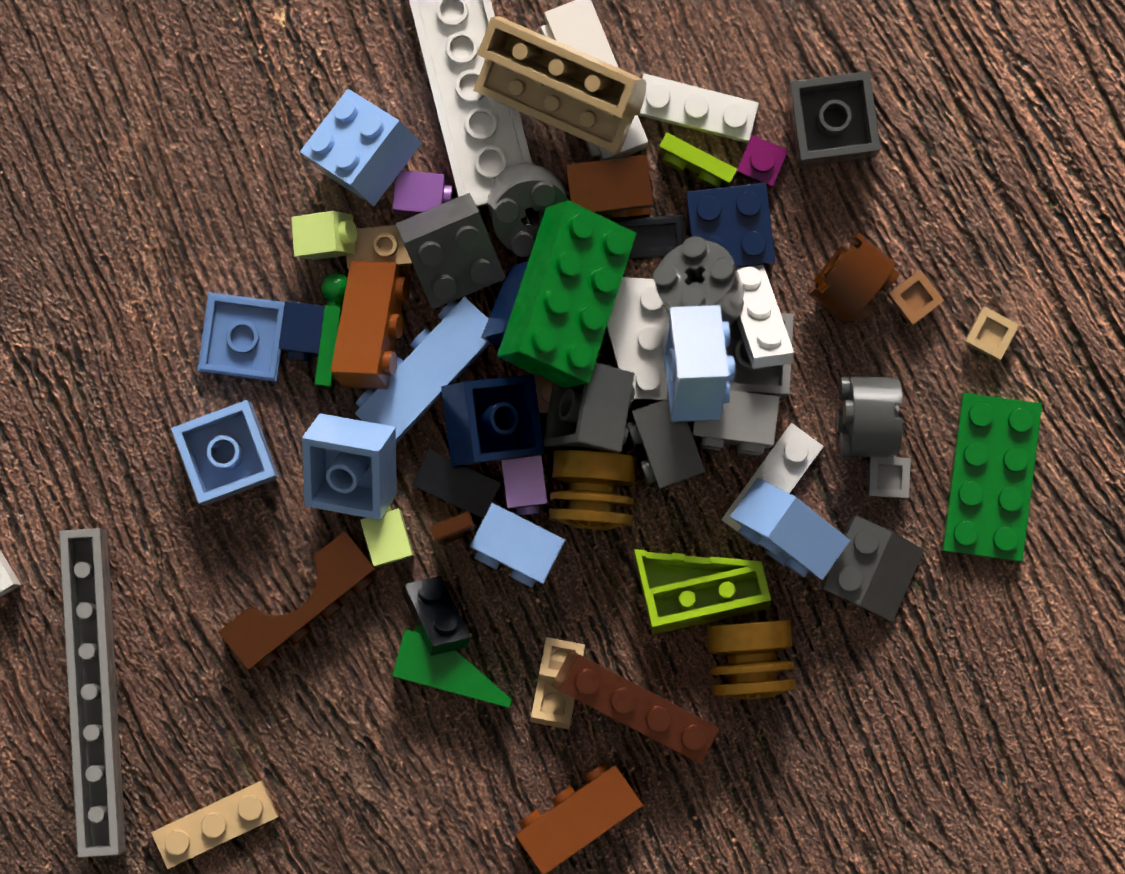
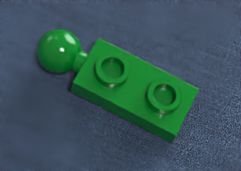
M342 273L329 274L321 284V293L327 301V305H325L315 377V386L317 388L333 390L334 382L337 381L331 373V366L348 278Z

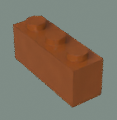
M350 262L331 366V373L342 387L388 389L390 375L393 376L396 372V340L401 338L404 328L401 311L403 301H407L410 294L409 279L404 275L397 262Z
M604 762L584 775L588 781L576 791L573 790L571 785L551 798L554 806L541 814L536 809L518 822L522 829L517 831L515 836L542 874L548 873L643 806L615 763L608 768Z

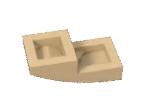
M546 637L530 722L570 729L575 698L554 688L552 684L569 651L572 650L583 656L585 644Z

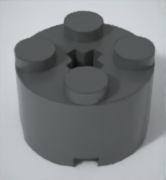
M523 162L506 168L496 177L488 195L487 204L498 239L516 255L526 257L531 254L546 207L567 201L569 198L561 178L555 171L548 167L546 169L536 166L535 163Z
M698 236L690 237L682 245L670 251L654 271L653 277L656 289L668 315L670 307L720 306L722 322H728L730 326L743 310L745 303L743 300L745 290L743 281L730 253L717 243L705 241Z
M840 377L839 400L844 401L843 409H836L835 415L836 433H840V456L896 457L900 452L903 418H899L898 406L903 405L899 378Z

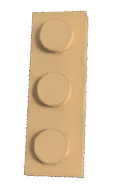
M263 780L165 825L151 832L167 869L263 825L279 817Z

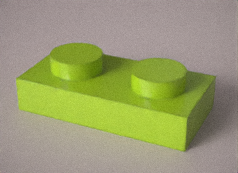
M667 132L659 145L658 153L664 156L662 162L678 171H683L685 167L699 174L698 181L710 188L729 187L736 174L737 168Z

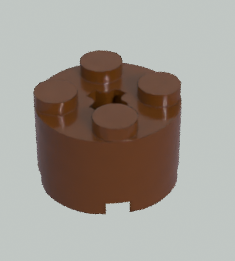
M859 232L854 233L849 238L854 245L848 251L841 246L818 273L813 281L819 286L818 289L809 288L807 291V295L844 325L849 322L854 323L855 321L861 323L874 307L871 299L879 290L887 291L900 274L894 269L895 262Z

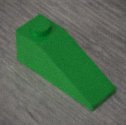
M416 624L414 631L404 630L393 677L510 708L512 699L458 650L431 656Z

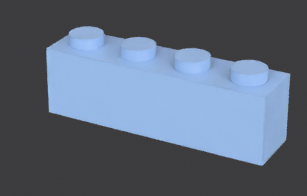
M465 296L459 303L454 300L442 309L438 314L442 321L431 332L425 328L413 340L410 346L414 351L404 361L400 357L397 358V369L393 376L390 375L388 389L375 390L368 388L355 403L360 407L355 412V415L361 421L396 427V444L442 396L441 386L453 384L491 344L481 338L488 318Z

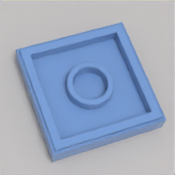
M208 292L197 371L278 382L282 351L278 347L285 302Z

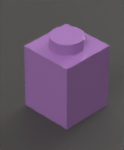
M401 170L396 177L393 212L395 215L412 217L452 200V186L446 185L444 174Z

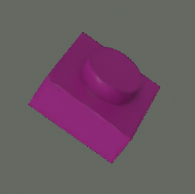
M752 135L736 174L757 183H766V186L772 189L788 150Z

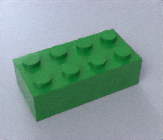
M569 200L546 207L497 357L565 388L589 383L636 233Z

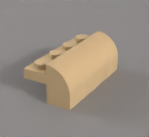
M491 17L477 55L485 58L473 91L614 154L620 153L635 115H639L646 93V81L503 17Z

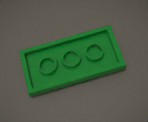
M971 393L961 394L941 551L1023 562L1043 403Z

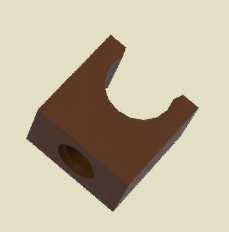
M647 155L566 165L569 201L608 220L651 216L650 207H653Z

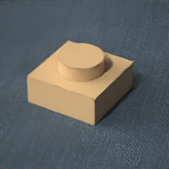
M984 306L981 308L963 343L1000 361L1019 324Z

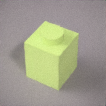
M327 211L291 217L294 257L317 260L356 254L357 228L353 222L352 214Z
M390 505L381 520L372 518L360 520L374 567L414 556L400 509L392 510Z

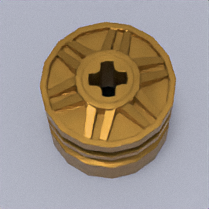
M554 451L552 478L568 482L569 490L552 492L550 500L568 502L567 509H549V520L561 522L571 528L610 530L622 526H632L633 515L615 513V506H633L634 499L618 495L616 490L617 486L635 484L637 457L594 451Z
M790 620L707 626L709 653L727 655L728 664L710 669L711 675L729 674V683L712 685V695H722L735 700L775 697L785 691L796 689L795 679H777V671L794 669V662L776 660L775 658L776 651L792 647Z

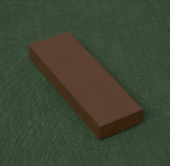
M469 512L430 526L435 541L442 545L472 534L477 529Z

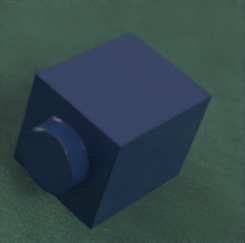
M285 301L278 348L282 352L288 353V360L311 363L312 356L318 357L325 306Z

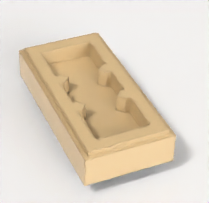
M396 225L357 228L356 254L346 255L348 271L351 261L397 262L398 266L413 265Z

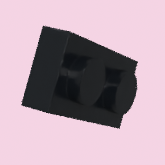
M442 576L404 584L402 595L431 656L469 646L470 635Z

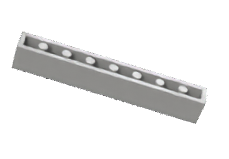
M102 528L59 531L77 852L78 857L119 855L126 851L108 533L106 529Z

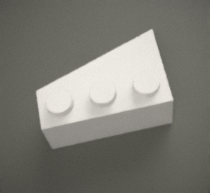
M622 277L606 327L616 368L634 373L633 386L635 388L633 402L657 403L667 399L663 348L669 315L659 297L654 279Z

